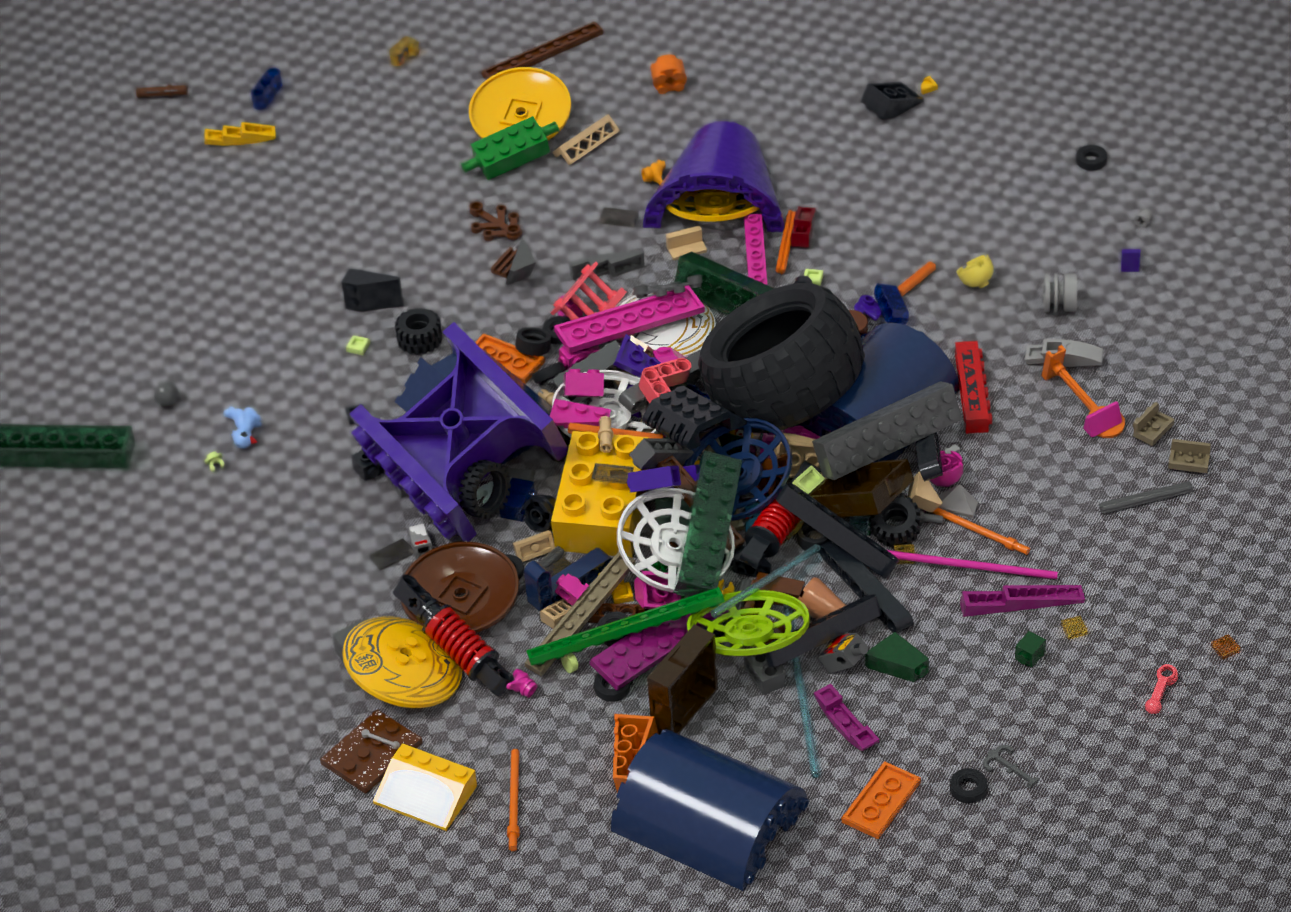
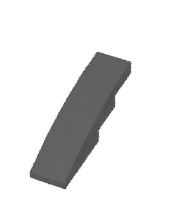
M643 251L606 253L569 262L570 276L573 280L578 279L582 275L581 270L587 264L591 266L595 262L598 265L593 272L598 277L608 273L611 277H615L645 266Z

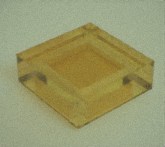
M914 544L894 545V551L915 553ZM899 560L897 564H913L915 561Z
M1081 616L1061 620V626L1068 639L1087 635V628Z

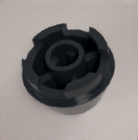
M534 495L524 503L522 510L525 509L526 518L524 521L531 530L542 532L552 530L551 519L556 499L550 495Z

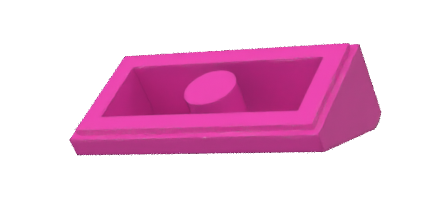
M1117 401L1086 416L1083 429L1091 437H1095L1120 424L1122 418L1119 403Z

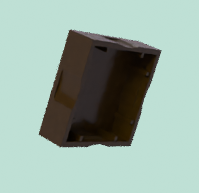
M908 459L872 462L836 480L827 478L808 495L839 517L877 515L914 481Z
M697 625L692 626L647 677L650 716L655 718L659 735L665 729L680 734L693 716L718 690L715 664V634Z

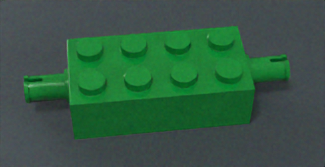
M533 116L471 143L474 158L462 162L461 167L464 173L479 167L486 179L490 180L550 153L546 137L559 132V127L555 121L541 127Z

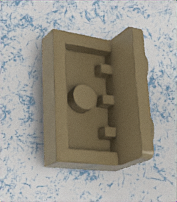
M1155 402L1151 407H1147L1140 417L1135 419L1133 423V437L1153 446L1174 425L1175 419L1159 412V403Z
M1172 439L1168 469L1207 473L1211 444Z

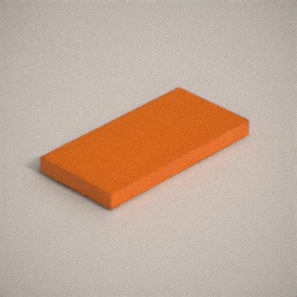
M484 333L475 342L481 349L488 352L525 384L532 377V374L537 372L545 363V357L523 354L516 349L515 345Z
M884 761L842 816L841 822L879 839L919 786L921 777Z

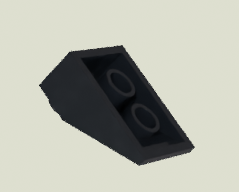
M903 82L868 83L860 102L866 105L868 110L875 112L877 117L886 120L896 118L924 101V98Z
M349 268L341 282L345 309L366 312L402 307L404 305L401 280L398 276Z

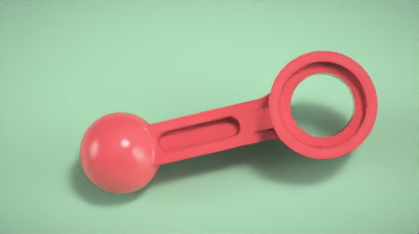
M1165 664L1157 671L1158 682L1151 699L1145 703V710L1150 714H1157L1161 711L1162 705L1160 702L1166 687L1174 684L1178 679L1177 669L1172 665ZM1165 670L1173 672L1169 677L1161 675Z

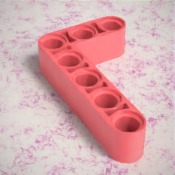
M678 358L643 369L638 386L648 402L651 403L653 399L661 394L670 392L669 387L686 382L691 370V362L685 358Z

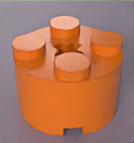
M667 54L658 57L654 64L652 62L650 66L653 85L659 94H665L668 91L680 92L684 90L687 76L681 58L678 59L675 55Z

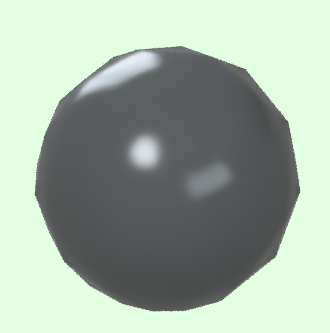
M160 382L154 395V400L161 406H172L179 399V390L172 382Z

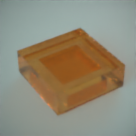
M1229 634L1211 642V647L1222 659L1240 652V646Z

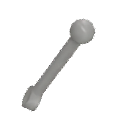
M364 729L361 732L363 738H373L391 745L394 749L400 747L398 741L392 742L371 734L368 729Z

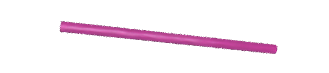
M887 550L899 560L1056 580L1058 574L1057 571Z

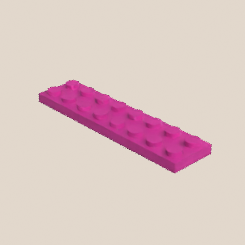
M687 285L685 286V292L674 293V290L667 291L665 296L656 297L654 295L555 325L554 332L567 351L573 353L622 338L626 334L632 335L704 313L705 306L691 287Z

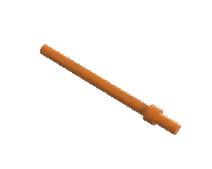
M939 507L932 512L935 515L943 516L944 519L1001 543L1009 550H1016L1025 555H1028L1030 552L1029 547L1018 543L1012 537H1004Z
M518 749L511 750L509 826L507 827L510 851L517 850V838L520 835V828L518 826Z

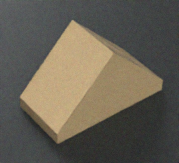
M919 471L913 477L914 481L909 486L908 497L913 500V503L916 502L918 508L932 513L943 503L929 480L924 482Z

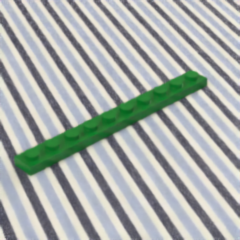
M717 587L526 650L531 666L541 665L547 660L559 659L572 652H581L587 647L599 646L605 641L620 639L626 634L638 633L647 627H656L669 620H678L687 614H696L708 607H717L720 603L725 602L720 588Z

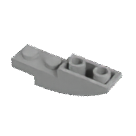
M1044 339L1043 344L1027 345L1026 364L1044 363L1046 352L1050 351L1052 354H1055L1060 345L1066 349L1063 362L1065 367L1102 365L1103 348L1073 340Z

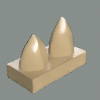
M549 530L513 543L515 554L522 562L549 553L555 548L552 533Z

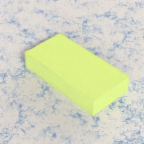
M811 465L792 484L809 494L825 478Z

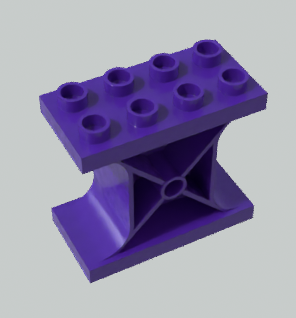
M453 322L443 331V334L454 351L457 362L453 371L403 416L397 419H378L372 416L361 404L349 415L357 425L351 432V435L362 446L361 450L375 465L379 464L386 471L385 475L399 490L404 489L410 496L409 500L423 515L426 513L434 521V526L447 540H450L456 534L463 542H469L477 533L464 514L463 506L460 505L462 500L459 499V495L462 494V492H459V487L463 486L460 482L461 479L465 480L463 475L465 472H468L467 468L469 466L473 467L472 464L478 462V460H489L501 464L515 450L528 445L542 447L557 461H560L567 454L568 447L553 419ZM488 472V473L481 479V481H482L489 473H491V472Z

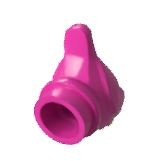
M515 669L512 674L514 679L507 684V689L520 692L522 696L527 698L531 697L537 689V684L533 679H530L526 672Z

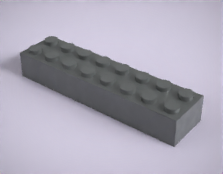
M940 381L815 439L812 443L823 477L836 480L963 419L953 385Z

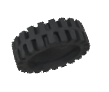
M478 460V462L472 464L473 467L469 466L467 468L468 472H465L463 475L465 480L461 479L460 483L463 486L459 487V492H462L459 495V499L462 500L460 505L463 506L462 509L467 514L481 519L494 518L495 515L500 513L499 509H504L503 503L508 501L506 496H510L508 489L511 488V484L508 482L511 479L510 476H507L509 474L508 470H505L506 468L501 464L489 460ZM488 472H491L493 477L492 493L488 501L479 507L477 503L478 485L481 479Z

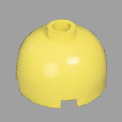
M987 254L986 257L981 255L968 261L966 268L963 269L961 266L956 271L959 279L966 286L973 288L979 286V288H983L989 284L988 280L993 276L994 266Z

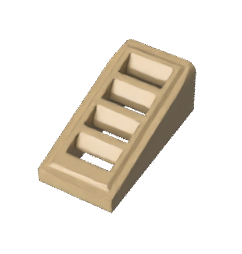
M561 599L540 611L541 621L553 629L570 610L571 606L568 605L569 603L566 600Z

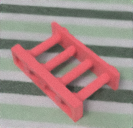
M595 262L591 266L587 264L581 270L582 275L564 297H560L553 304L554 309L550 313L554 315L561 310L570 320H575L579 317L566 305L569 299L588 316L614 308L627 292L622 287L617 291L611 290L593 272L598 263ZM587 277L607 295V301H602L584 283ZM578 288L598 306V312H593L575 294Z

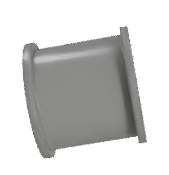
M1143 208L1135 216L1134 221L1139 227H1146L1147 223L1152 220L1153 214L1150 210Z

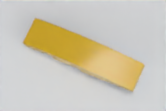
M241 122L240 127L223 125L222 130L206 128L204 130V144L246 145L276 138L275 126Z

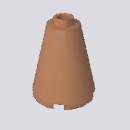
M813 577L803 589L804 594L802 598L800 596L798 598L807 607L809 617L819 619L845 606L817 577Z

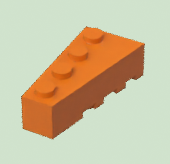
M614 714L613 780L617 793L621 782L626 783L630 772L627 769L640 748L655 733L658 734L654 716Z

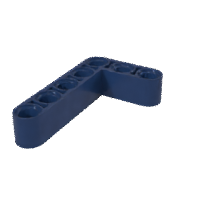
M595 548L553 577L537 561L529 562L524 569L528 603L540 612L547 606L563 599L555 592L558 586L556 582L562 574L566 576L569 573L571 576L577 577L581 584L585 585L587 583L589 585L613 558L600 548Z

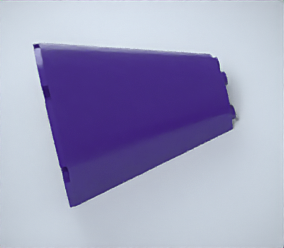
M714 121L704 125L694 134L648 202L643 219V228H661V220L666 206L680 197V193L684 191L716 189L741 193L746 200L755 207H759L766 223L767 232H783L785 228L781 209L756 136L746 127L729 121Z

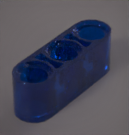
M273 67L266 70L252 89L251 98L255 110L266 109L282 88L283 83L279 68Z
M877 283L874 289V297L886 323L906 324L909 312L897 286Z

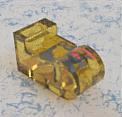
M404 36L389 50L391 64L400 66L410 56H417L420 53L419 42Z

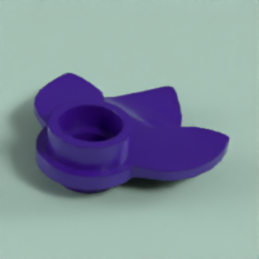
M870 295L860 296L858 303L854 305V310L860 311L863 314L866 313L874 321H877L880 315L889 316L888 309L883 304L876 302Z

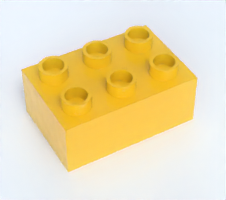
M572 431L551 519L555 547L560 546L565 552L586 554L595 548H600L609 556H615L619 552L617 528L621 515L630 502L645 493H630V488L627 485L628 473L648 470L636 467L629 454L644 438L649 437L613 434V449L608 453H604L600 450L598 433ZM638 508L633 510L628 516L623 531L634 534L642 516ZM622 539L626 555L632 558L634 553L633 542Z

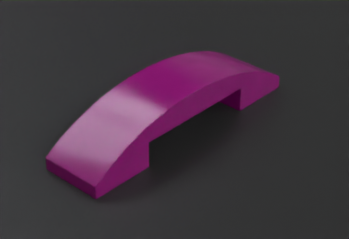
M831 683L814 692V697L827 718L854 747L864 751L880 741L868 725L864 727L842 702L843 697Z

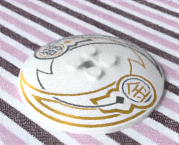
M631 293L623 297L615 307L647 297L637 298L636 295ZM648 293L647 297L654 296L656 293ZM702 302L705 306L704 313L632 334V336L653 350H657L659 347H671L683 356L688 357L701 350L706 337L716 326L712 311ZM624 337L615 340L621 345Z

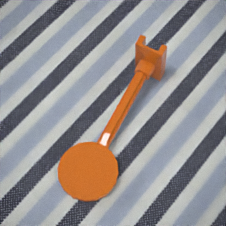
M1062 345L1058 346V351L1055 354H1052L1050 351L1046 352L1041 375L1045 381L1055 376H1060L1090 410L1088 415L1105 407L1097 406L1066 371L1063 365L1066 349ZM1122 413V422L1097 436L1113 438L1121 434L1125 427V418Z

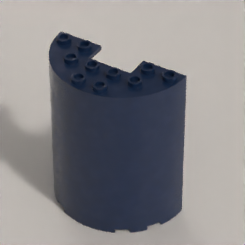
M880 324L874 327L861 340L865 358L860 374L851 388L826 410L796 426H802L822 437L826 435V430L833 432L940 381L952 384L956 394L960 390L958 376L947 355L925 333L905 324ZM908 446L874 462L896 460Z
M665 729L662 730L660 735L655 733L645 742L627 770L630 772L627 776L626 783L621 782L616 796L619 798L617 810L614 809L612 812L611 831L744 891L748 884H752L755 874L759 869L762 870L766 863L764 851L768 842L773 841L776 831L780 826H783V831L787 832L791 825H795L798 815L808 807L809 799H807L805 790L797 785Z

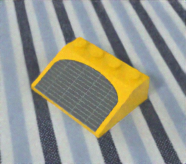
M402 743L389 763L373 804L447 831L476 789V773L471 768Z

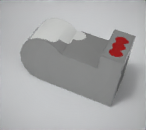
M424 524L408 527L414 555L418 559L424 554L418 552L419 548H427L426 552L432 550L431 540L426 533Z

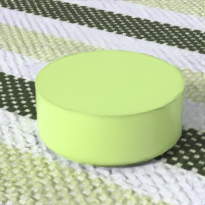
M573 653L566 654L561 658L562 665L568 673L578 670V661Z

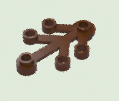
M474 201L470 203V214L473 217H482L489 222L472 223V233L478 234L482 229H501L498 231L485 230L483 232L485 241H492L494 237L505 236L508 239L516 240L522 236V229L517 224L519 222V214L517 212L509 213L510 225L505 224V215L507 214V207L501 204L496 207L497 219L484 211L481 202Z

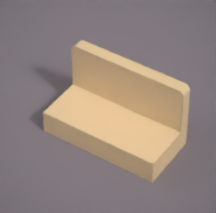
M700 225L666 234V247L673 260L707 252L702 239Z

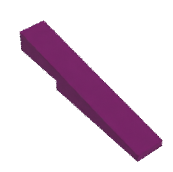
M1003 585L1002 591H962L960 606L963 617L1080 604L1085 602V597L1081 585Z

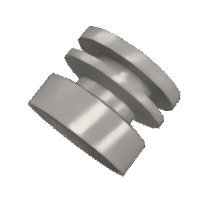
M1045 274L1042 284V302L1045 312H1050V304H1054V312H1057L1059 304H1063L1064 312H1077V274H1064L1063 282H1059L1058 274H1054V282H1050V274Z

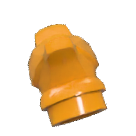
M658 159L650 167L642 168L643 181L649 183L654 181L660 185L663 181V171L666 168L665 161Z

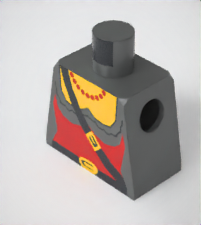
M844 633L834 638L818 659L829 674L855 666L859 659L868 652V646L859 634Z

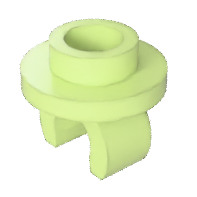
M214 451L206 456L207 458L204 462L206 465H209L211 472H215L213 465L216 463L220 465L221 469L224 468V462L221 459L223 457L222 453Z

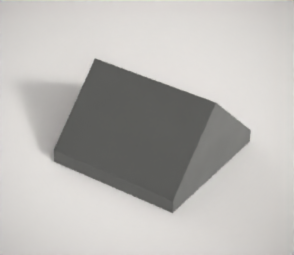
M521 239L505 282L506 285L531 276L536 261L526 241Z

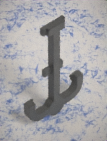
M1000 745L995 750H989L988 756L983 760V768L989 773L993 771V768L988 763L991 760H996L1008 768L1006 772L1009 774L1014 772L1026 780L1028 788H1032L1040 780L1037 777H1030L1018 769L1017 764H1011L999 756V753L1002 751H1007L1009 755L1014 752V748L1009 745Z

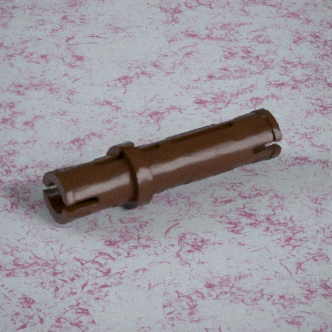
M187 84L136 88L137 98L160 96L171 98L175 95H188Z

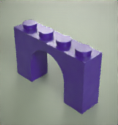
M703 464L683 467L698 485L706 484ZM667 466L628 473L627 485L630 488V493L673 488V486L681 485L679 466Z

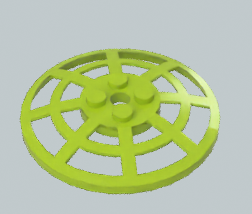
M746 590L724 594L725 602L720 603L717 607H708L696 614H691L687 622L688 631L698 622L707 626V631L711 633L714 630L725 632V637L715 638L716 654L749 656L772 652L792 644L806 632L809 627L810 618L805 604L791 595L769 590ZM741 601H765L762 608L737 610L734 603ZM774 602L788 605L796 611L789 616H785L778 611L770 609ZM726 605L729 611L712 622L702 618L710 611ZM767 615L779 619V621L773 623L769 618H767ZM802 616L803 626L798 631L791 632V621ZM733 618L725 626L720 625V623ZM785 625L784 633H774V629ZM769 639H778L771 644H764ZM729 642L734 645L730 648L720 643ZM743 646L757 647V648L741 649Z

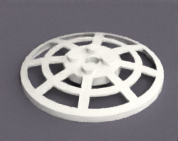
M600 370V373H604V380L621 381L618 390L604 388V395H615L614 398L590 397L592 402L588 405L611 409V428L626 429L627 427L638 428L636 431L640 432L644 429H652L642 422L631 421L632 413L618 401L620 394L626 390L628 384L635 385L639 383L640 378L626 372ZM564 383L555 391L552 407L555 399L570 401L563 397ZM576 397L570 402L581 403L589 397ZM646 408L640 410L642 417L647 410ZM558 426L566 435H568L571 438L572 434L568 433V428ZM654 429L651 433L658 434L659 432Z
M661 488L645 492L628 504L618 523L617 545L625 564L639 579L660 590L672 593H690L706 589L723 577L733 559L735 549L734 535L727 518L711 501L692 491L680 488ZM683 493L689 494L696 501L700 498L710 510L719 513L724 527H728L729 530L728 537L732 546L730 551L724 546L715 547L713 536L705 524L695 515L680 510L681 499H684ZM673 497L672 508L659 509L650 513L644 505L645 502L656 498ZM638 508L644 518L637 524L634 534L623 531L628 516L633 510ZM671 515V522L661 525L654 519L660 516ZM679 517L690 520L696 526L690 529L680 524ZM647 523L654 530L651 539L640 536L641 530ZM701 531L707 539L708 546H698L696 535ZM622 539L633 542V547L640 563L635 565L631 563L624 551ZM669 542H676L679 547L674 548L670 546ZM639 544L650 546L653 555L645 559ZM696 553L708 554L705 563L701 567L692 561ZM714 554H727L722 569L714 578L705 572L711 565ZM658 561L667 565L668 574L655 569L651 565ZM686 565L693 571V573L687 575H676V567ZM647 568L655 575L668 579V585L653 581L640 571ZM697 576L707 582L694 587H676V581L689 580Z

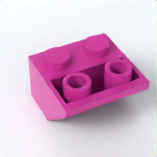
M569 369L564 374V396H604V373H600V370L590 369L587 373H581V369Z

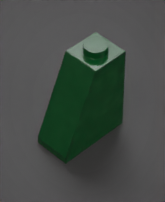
M894 632L868 650L865 654V666L871 670L916 682L918 679L925 677L929 672V658Z

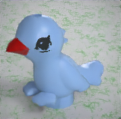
M230 406L223 412L225 417L234 420L237 430H233V434H231L235 446L245 449L251 444L258 442L252 436L251 431L254 427H261L262 423L260 422V415L254 409L246 407L243 411L242 409H235L233 406Z

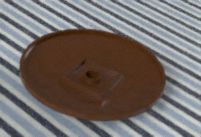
M454 542L436 547L416 559L405 573L414 577L434 599L440 602L441 606L451 605L453 610L460 616V619H463L471 627V630H474L476 633L486 630L502 620L514 606L519 592L518 574L512 561L498 549L477 542ZM465 593L464 596H456L457 594ZM401 602L403 610L407 617L410 620H413L424 626V624L419 622L416 619V616Z

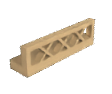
M607 114L552 153L556 158L562 155L567 164L571 165L620 130L610 115ZM608 123L610 127L613 129V132H605V124ZM592 133L600 134L599 141L592 140ZM580 141L588 142L587 150L580 148ZM569 149L574 150L575 158L571 159L566 151Z

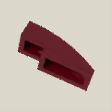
M798 206L794 218V227L791 232V246L809 247L816 207Z

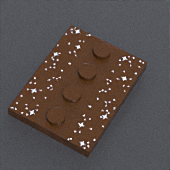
M378 709L320 758L321 765L365 794L383 779L389 763L398 749H394L391 745L370 737L363 738L362 730L368 729L371 734L392 742L398 741L400 746L403 743L417 749L423 743L420 736Z

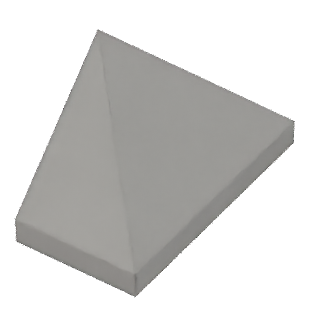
M960 484L941 493L939 497L943 503L939 508L973 518L979 503Z

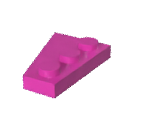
M555 399L550 417L556 426H563L564 428H568L569 423L599 426V419L603 416L610 417L611 409Z

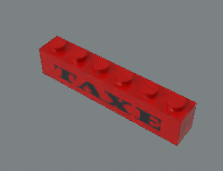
M978 341L955 342V361L966 434L988 433L989 425H992V413H988L990 411V400H986L988 398V387H984L986 385V374H982L985 370L984 361H980V359H983L982 348L978 347Z

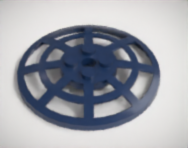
M743 418L747 420V424L740 427L744 428L743 439L732 441L723 447L715 439L730 432V430L720 425L700 439V446L693 449L694 454L685 461L684 466L694 465L698 456L708 445L715 451L704 467L706 484H702V490L715 506L728 509L725 514L728 521L740 520L761 511L778 496L789 478L792 469L791 447L781 430L767 421ZM752 428L767 430L776 437L769 445L761 440L751 439ZM782 442L787 452V466L778 468V459L774 450ZM750 445L758 446L764 449V451L756 457L750 453ZM742 446V452L731 456L726 453L735 447ZM770 455L773 468L763 471L761 463ZM721 458L723 462L718 471L709 472L713 464ZM740 471H744L741 476L736 477ZM784 474L777 488L766 498L764 495L772 487L776 476ZM770 477L768 484L760 491L757 485L761 479ZM710 479L717 480L720 486L719 489L710 493L708 487V480ZM751 492L754 498L738 504L741 495ZM724 493L732 496L730 504L722 503L716 499ZM756 501L760 502L756 507L734 515L736 509L747 507Z

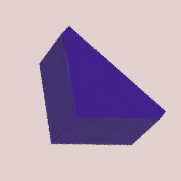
M1122 249L1120 251L1121 272H1139L1141 249Z

